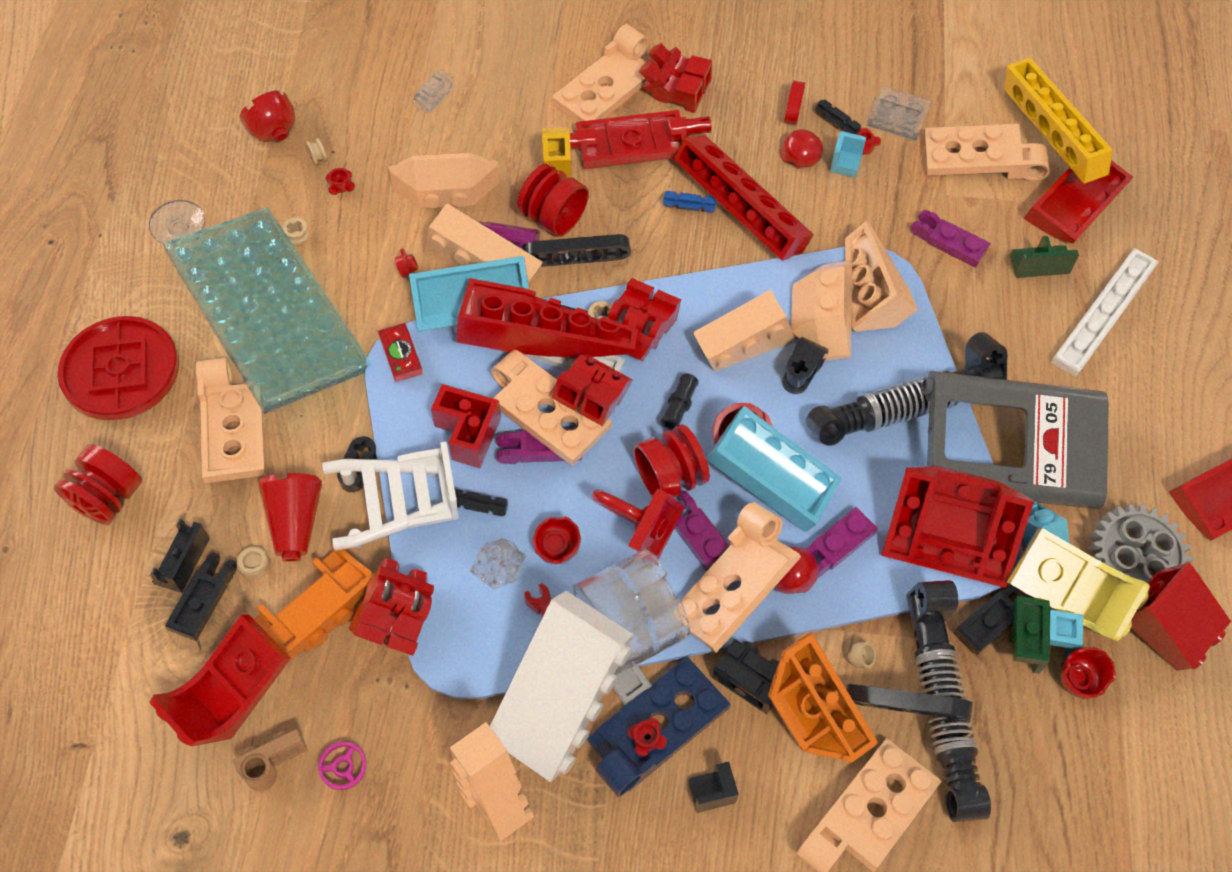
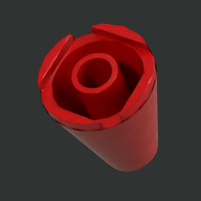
M287 473V478L277 480V474L262 477L259 480V491L276 556L282 557L284 562L300 561L301 556L308 553L322 490V480L319 481V477L315 475Z

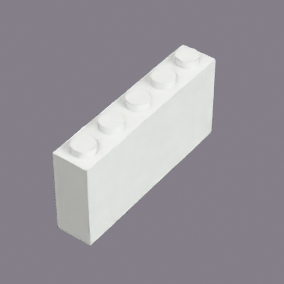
M568 591L553 598L490 725V728L507 752L549 782L553 781L560 773L566 775L575 763L576 758L572 756L575 749H579L584 744L590 733L586 729L589 722H593L598 717L604 706L600 702L604 693L607 695L618 679L614 675L618 666L624 665L632 652V648L628 646L634 634Z

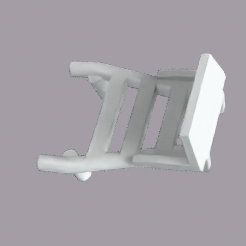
M447 441L440 442L441 448L398 456V461L341 459L322 462L324 475L340 472L345 485H352L355 482L353 471L362 472L370 526L369 530L360 532L358 529H351L348 536L332 538L334 551L349 548L360 549L367 543L407 528L459 519ZM375 472L388 473L394 520L382 524ZM400 473H413L419 511L409 515L406 513ZM426 474L430 477L439 474L443 502L431 506Z

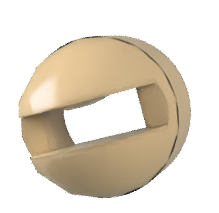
M858 642L851 645L849 648L851 652L847 655L849 662L858 668H871L876 659L874 646L870 642Z

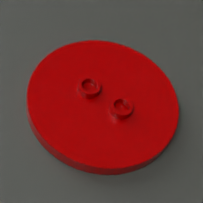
M135 316L112 317L90 325L70 341L59 361L58 382L67 401L80 413L100 420L127 419L151 409L168 394L178 375L179 356L173 340L158 324Z

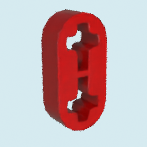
M793 80L784 123L797 125L806 82Z

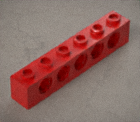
M706 135L684 138L674 160L782 261L794 255L803 254L814 236L807 227Z

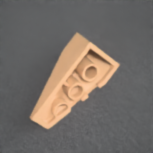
M864 222L845 238V261H852V329L856 332L897 327L918 310L909 288L869 222Z

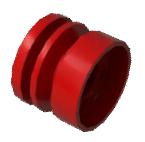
M544 163L538 166L524 182L518 195L517 210L525 217H529L533 222H540L544 229L555 236H563L582 217L589 200V189L576 179L567 177L563 171L557 170L550 163Z
M684 424L673 428V432L667 430L662 433V443L657 438L652 437L633 446V455L638 472L652 497L657 488L675 498L681 495V485L684 489L690 491L696 488V485L701 486L709 482L710 473L704 452L693 432Z
M87 444L74 460V464L80 472L66 470L64 473L65 480H58L54 485V491L79 514L100 524L110 525L115 518L113 512L119 513L122 509V504L116 497L130 499L141 485L142 479L129 464L112 452L94 444Z

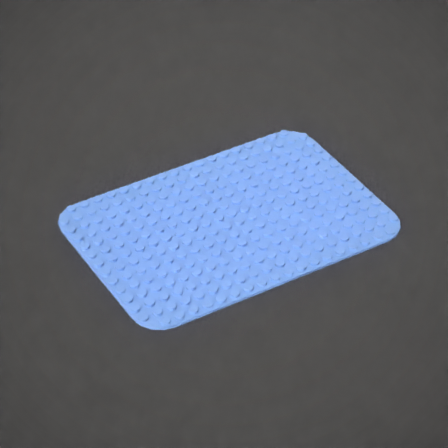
M845 247L794 255L783 261L780 258L642 281L654 287L653 296L659 289L682 299L677 321L666 334H663L657 348L650 349L644 361L628 354L616 355L625 358V365L621 373L633 379L620 405H616L614 412L609 417L612 420V428L582 456L581 461H577L573 466L566 461L521 463L520 461L516 464H502L498 462L497 452L505 449H521V445L516 448L499 447L496 444L497 436L505 433H520V431L524 430L501 411V420L481 468L453 461L448 443L453 432L435 427L431 407L441 385L444 384L494 398L503 388L492 377L491 369L510 352L457 343V333H454L453 326L418 332L417 322L414 320L406 323L418 355L423 374L395 382L381 340L378 339L366 358L365 383L377 460L398 461V456L441 448L440 442L447 441L454 488L463 490V493L471 491L491 495V499L501 497L508 500V509L505 516L492 515V511H489L487 514L467 510L461 505L460 508H457L459 516L457 520L407 528L389 535L392 560L397 561L400 565L399 573L408 575L411 570L419 569L427 572V582L434 585V592L431 595V609L418 636V646L414 656L408 654L415 674L432 691L453 699H484L506 694L543 618L541 613L537 615L526 605L524 592L529 591L533 598L542 597L539 592V584L541 583L548 587L551 599L568 591L634 634L628 646L632 648V652L627 661L634 659L638 667L714 652L674 623L668 616L673 608L706 573V570L674 529L656 563L628 547L635 533V524L598 505L591 498V493L594 490H602L641 510L649 506L653 497L649 494L638 472L633 455V446L652 437L657 438L662 443V433L667 431V429L661 425V419L664 417L669 406V396L675 392L681 375L685 373L694 375L698 379L699 384L696 386L691 398L692 405L685 412L680 425H686L693 432L706 459L714 448L711 439V428L716 416L725 407L735 403H751L769 416L773 428L842 478L817 525L804 532L707 460L710 473L709 482L701 486L696 485V488L687 491L681 485V492L686 491L690 494L697 507L702 509L729 546L731 544L727 537L738 526L737 520L740 512L746 505L752 502L758 503L782 519L783 526L777 540L786 546L806 549L813 541L855 507L878 527L877 533L833 570L829 569L820 576L806 593L783 594L776 589H772L718 651L728 649L735 639L741 643L747 641L756 644L909 613L906 594L918 582L951 580L956 585L958 591V602L978 599L1000 590L1002 587L882 556L905 470L909 467L927 466L929 414L910 419L909 421H903L896 425L892 424L882 429L879 428L876 431L866 432L865 430H859L858 432H852L845 435L839 443L833 446H826L821 443L806 425V418L809 412L818 406L825 405L831 409L855 402L856 398L870 392L873 394L874 391L879 392L880 389L885 390L886 387L891 388L893 385L897 386L900 383L903 385L906 381L909 383L910 380L921 379V377L927 376L930 371H957L922 280L912 265L895 252L886 250L909 288L918 310L897 327L860 332L852 329L851 358L824 361L808 388L801 394L789 393L782 385L787 362L799 341L796 337V341L730 365L727 368L714 371L693 332L769 290L772 291L791 327L793 284L823 264L845 261ZM627 284L542 299L549 301L550 298L561 301V305L575 309L578 307L587 310L589 314L590 306L597 301H605L613 305L624 293ZM598 313V314H597V318H598L599 316L607 317V314L600 315V314ZM530 359L556 379L563 371H566ZM959 402L956 406L947 408L946 458L954 461L994 465L970 403ZM548 404L541 405L538 408L543 413H551L555 410L553 406ZM570 421L561 425L563 429H576L578 427ZM379 472L386 522L394 520L388 473ZM400 473L406 513L409 515L419 511L413 473ZM426 474L430 503L433 506L443 502L439 474H435L433 477ZM679 496L675 497V499L678 502H680ZM684 509L681 515L682 518L689 514L686 509ZM566 516L579 527L581 545L578 554L564 564L546 563L535 553L532 540L535 530L549 517ZM1017 553V556H1016V559H1015V563H1014L1012 572L1014 571L1016 565H1017L1018 562H1019L1018 553ZM818 555L814 556L817 564H819L822 560ZM741 581L732 582L728 586L727 591L738 589ZM716 604L709 607L706 615L715 614L719 610L720 605Z

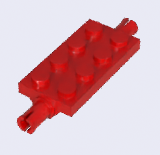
M679 110L576 122V133H570V149H578L581 152L584 169L675 158L685 137L694 134L711 133L712 125L710 116L686 119V117L680 116Z

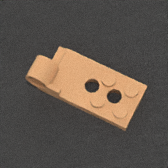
M628 24L623 25L615 34L614 40L605 47L604 56L552 96V104L577 122L606 118L644 87L647 80L639 71L646 61L640 57L647 50L649 44L648 37ZM603 83H608V84H611L612 86H603V87H602V86H600V85L603 84ZM585 97H591V98H593L594 100H593V101H592V100H586V101H584V100H582V99L585 98Z
M756 502L749 503L740 512L737 520L738 526L727 537L731 544L728 549L668 614L674 623L715 653L718 652L801 558L799 553L777 540L783 526L782 519ZM741 581L738 589L727 591L728 586L732 582ZM716 604L720 605L719 610L715 614L706 615L709 607Z

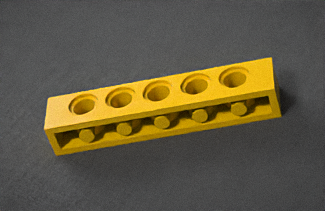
M1031 58L1007 65L1005 91L1083 183H1087L1109 175L1113 149Z

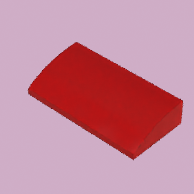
M1111 160L1109 175L1083 183L1069 167L1031 207L1024 219L1055 238L1074 243L1132 180L1133 176Z
M1232 458L1169 491L1181 511L1210 541L1232 530Z

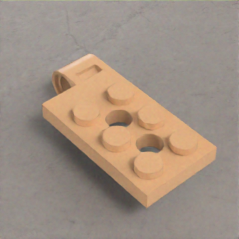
M1019 124L925 128L927 176L1007 172V179L1024 178L1027 181H1040L1049 175L1050 169L1046 146L1039 143L1021 144ZM983 147L986 151L977 152L974 148ZM956 148L959 152L950 153L947 149Z
M517 350L508 353L491 369L492 377L503 388L493 398L499 400L500 411L571 466L612 428V420L609 418L602 427L579 414L582 403L574 411L552 399L557 379ZM548 404L553 406L555 410L551 413H543L538 408L541 405ZM570 421L578 427L575 430L568 431L563 429L561 425Z
M227 357L196 361L198 397L201 405L202 479L204 483L266 475L261 383L253 382L232 385L231 366ZM232 421L240 422V425L233 430L225 429L227 424ZM230 447H241V450L235 455L226 454Z
M886 738L805 840L796 855L817 872H829L844 850H847L874 872L942 781ZM886 779H896L902 786V792L896 793L891 791L886 785ZM870 802L879 804L883 808L884 816H873L868 811L867 804Z

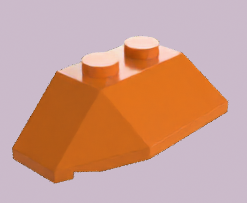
M811 632L782 652L768 697L803 752L852 763L878 744L877 739Z

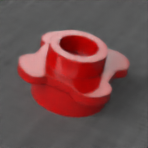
M861 128L860 132L856 134L866 137L862 155L872 153L874 147L881 144V138L874 136L868 128Z
M335 168L330 171L326 176V181L330 184L328 188L329 193L337 195L338 193L353 191L355 184L351 181L352 172L344 168Z
M404 248L400 249L401 255L395 257V263L400 275L406 278L409 277V274L415 273L419 268L413 254L407 255Z
M649 718L647 721L632 725L628 730L629 737L636 744L635 752L641 757L647 756L649 751L656 748L664 749L667 744L666 737L661 735L660 723L656 718ZM646 734L651 736L649 740L644 738Z

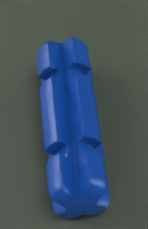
M666 191L663 205L672 208L676 205L680 209L694 211L704 209L703 212L713 213L716 209L717 200L711 196L701 198L702 195L682 192L678 195L674 191Z

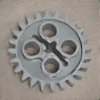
M1132 503L1128 504L1124 509L1118 506L1112 513L1108 512L1102 517L1103 520H1100L1094 526L1097 530L1090 535V538L1096 542L1088 546V549L1097 552L1093 556L1095 559L1146 583L1153 577L1148 569L1152 570L1155 574L1157 571L1190 563L1194 560L1193 557L1185 554L1192 546L1183 544L1181 541L1187 534H1177L1175 531L1179 523L1176 522L1169 525L1167 523L1169 514H1165L1161 518L1158 517L1156 507L1147 513L1145 504H1141L1136 510ZM1126 530L1130 531L1134 538L1130 537ZM1156 542H1158L1162 546L1163 550L1158 548ZM1118 556H1120L1121 558H1123V560L1125 561L1126 565H1123V564L1119 561Z

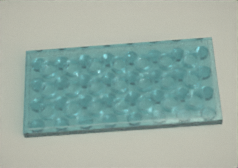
M268 207L163 243L166 254L264 414L364 374L365 369L372 366L371 361Z

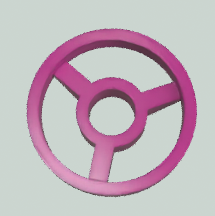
M339 742L328 747L321 755L318 764V771L322 781L334 790L353 788L363 779L367 768L366 758L362 750L349 742ZM349 747L346 755L335 759L333 765L323 766L326 757L333 750ZM355 750L362 758V769L356 779L352 776L354 764L351 761ZM343 762L349 763V769L346 772L340 773L337 771L339 764ZM323 772H333L338 778H347L350 783L346 785L332 784L326 780Z

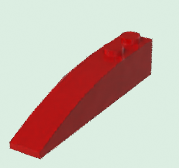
M470 278L458 315L456 342L505 352L517 350L522 354L577 358L580 354L585 355L586 353L591 357L634 354L638 329L606 317H601L600 319L593 318L588 314L587 310L577 307L574 311L561 306V301L550 298L547 301L536 297L535 291L526 288Z

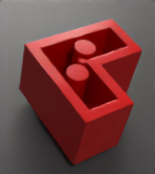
M442 384L431 407L434 426L453 432L448 442L453 461L481 468L501 420L499 400Z

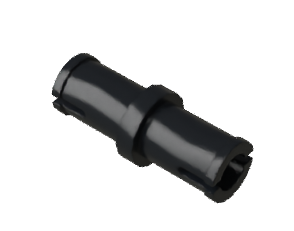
M688 373L681 375L675 392L669 396V406L664 417L661 419V425L665 429L673 431V428L680 425L685 412L690 409L692 405L691 398L696 386L699 384L698 379L694 375Z

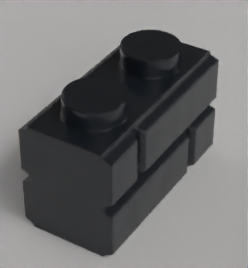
M735 639L716 664L712 678L767 715L773 707L768 693L779 661L775 659L768 661L759 655L758 648L747 641L741 643Z

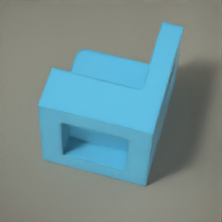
M840 131L830 172L856 178L866 137Z
M1050 610V645L1065 647V657L1083 646V615Z

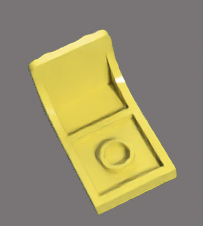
M1040 527L1036 530L1007 581L1010 585L1033 598L1050 600V607L1056 611L1083 615L1084 627L1116 642L1130 631L1132 626L1131 619L1137 609H1140L1148 599L1147 591L1150 586L1142 580L1130 577L1102 563Z

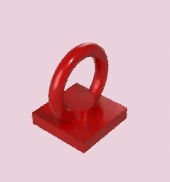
M658 488L649 506H646L643 510L602 490H594L591 493V498L595 503L635 524V533L628 547L657 563L685 506L669 493Z

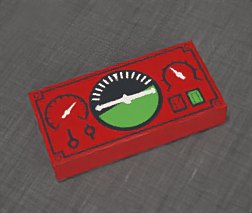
M406 323L378 331L395 382L423 374Z

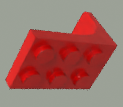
M243 614L234 623L202 669L191 680L171 692L153 695L149 702L156 710L157 716L166 721L177 733V738L186 745L198 746L229 740L234 737L290 661L291 657L249 614Z

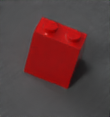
M1188 562L1157 571L1148 582L1150 586L1147 591L1148 599L1140 609H1137L1131 619V628L1177 671L1194 670L1201 666L1207 658L1205 653L1211 646H1215L1225 637L1226 632L1224 630L1231 623V620L1198 572Z

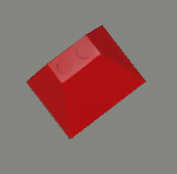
M940 466L906 468L882 556L1006 588L1034 500L996 480Z

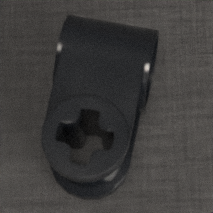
M802 336L787 362L786 373L782 380L784 389L792 394L803 393L808 388L815 374L821 369L826 359H823L825 354H828L829 349Z

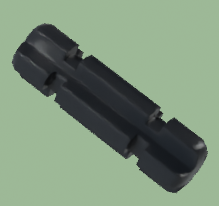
M820 100L815 111L819 115L825 116L826 120L840 130L844 129V132L855 135L859 133L861 124L855 120L852 121L850 116L837 107L833 108V105L827 100Z
M454 488L457 508H460L462 505L467 510L487 514L489 511H492V515L505 516L507 513L508 500L506 498L495 497V499H491V495L471 491L463 493V490Z

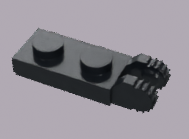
M213 552L208 555L200 570L195 572L166 622L165 627L168 631L197 641L228 586L227 584L231 582L236 572V561L231 559L226 561L216 578L213 577L216 568H218L220 556Z
M1012 585L1003 592L1000 590L961 623L954 633L976 655H979L1014 624V602L1010 598L1015 596L1020 590Z

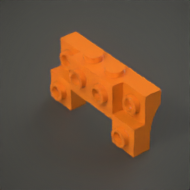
M333 548V552L322 561L317 557L312 561L315 570L321 577L276 615L277 619L263 604L257 607L260 614L254 620L291 657L290 661L302 650L308 653L312 648H318L327 640L328 634L337 626L345 625L352 618L353 612L356 611L354 605L366 594L367 584L374 574L345 549L334 551Z

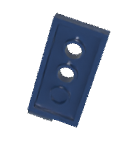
M686 656L654 682L650 688L644 690L597 728L587 739L588 743L603 759L595 771L615 795L620 797L634 789L725 713L731 704L691 659ZM679 695H687L693 700V705L689 709H680L676 706L674 700ZM655 715L666 717L669 724L665 729L660 730L661 735L667 739L665 748L661 750L656 748L649 751L645 757L637 755L635 752L636 744L628 735L629 728L642 721H647V719ZM646 734L644 738L649 740L651 736Z

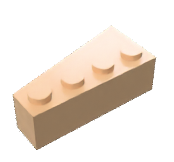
M446 203L429 226L423 255L449 267L524 256L529 288L538 276L543 263Z
M487 722L450 747L453 760L449 764L454 770L453 775L457 780L456 784L460 790V796L470 809L476 806L500 842L534 818L532 811L527 806L529 804L527 798L523 793L519 795L522 786L515 775L516 771L509 754Z

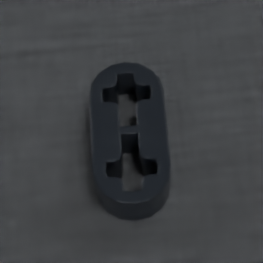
M364 436L354 439L343 459H360L358 451L368 448L369 453L364 452L361 459L377 460L375 442L371 438ZM338 472L337 477L341 488L352 493L361 490L364 487L362 472H356L358 478H355V482L352 485H345L340 472Z

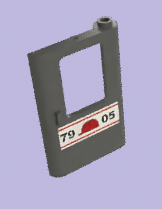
M930 371L928 376L923 378L921 392L925 394L927 401H930L927 466H940L999 481L1037 503L1101 509L1107 499L1109 400L1105 391ZM955 401L1023 410L1026 415L1024 466L1018 468L948 460L945 456L947 402Z

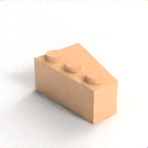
M771 290L693 332L714 371L727 368L730 365L796 341L787 317Z

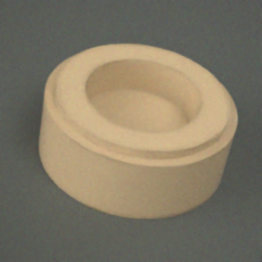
M252 546L244 549L238 555L237 567L245 578L259 579L268 572L270 559L264 549Z

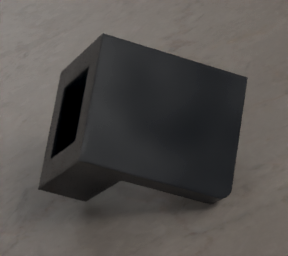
M729 761L716 764L713 773L689 779V787L697 813L735 804L739 793Z

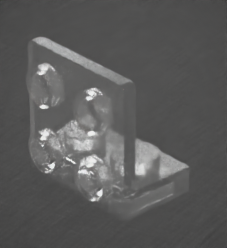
M882 87L879 96L875 97L872 102L867 126L917 141L931 106V101L888 87Z

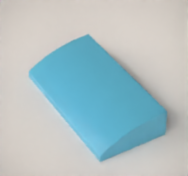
M524 256L409 274L418 332L458 325V315L470 278L530 290Z
M745 406L733 418L706 459L804 532L817 525L842 479Z

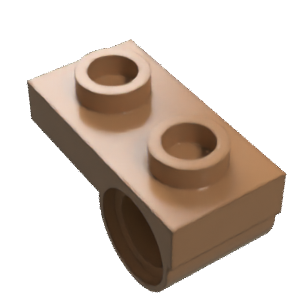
M297 729L293 731L286 730L276 734L272 741L260 747L256 745L246 748L240 753L239 757L233 759V763L238 774L251 789L265 791L271 788L276 781L277 771L275 766L308 750ZM266 766L264 773L260 777L251 778V773L256 767Z

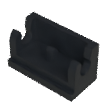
M179 519L176 524L178 533L159 569L153 568L150 577L153 579L152 583L154 585L183 593L210 538L202 524L193 522L192 526L189 527L182 519Z

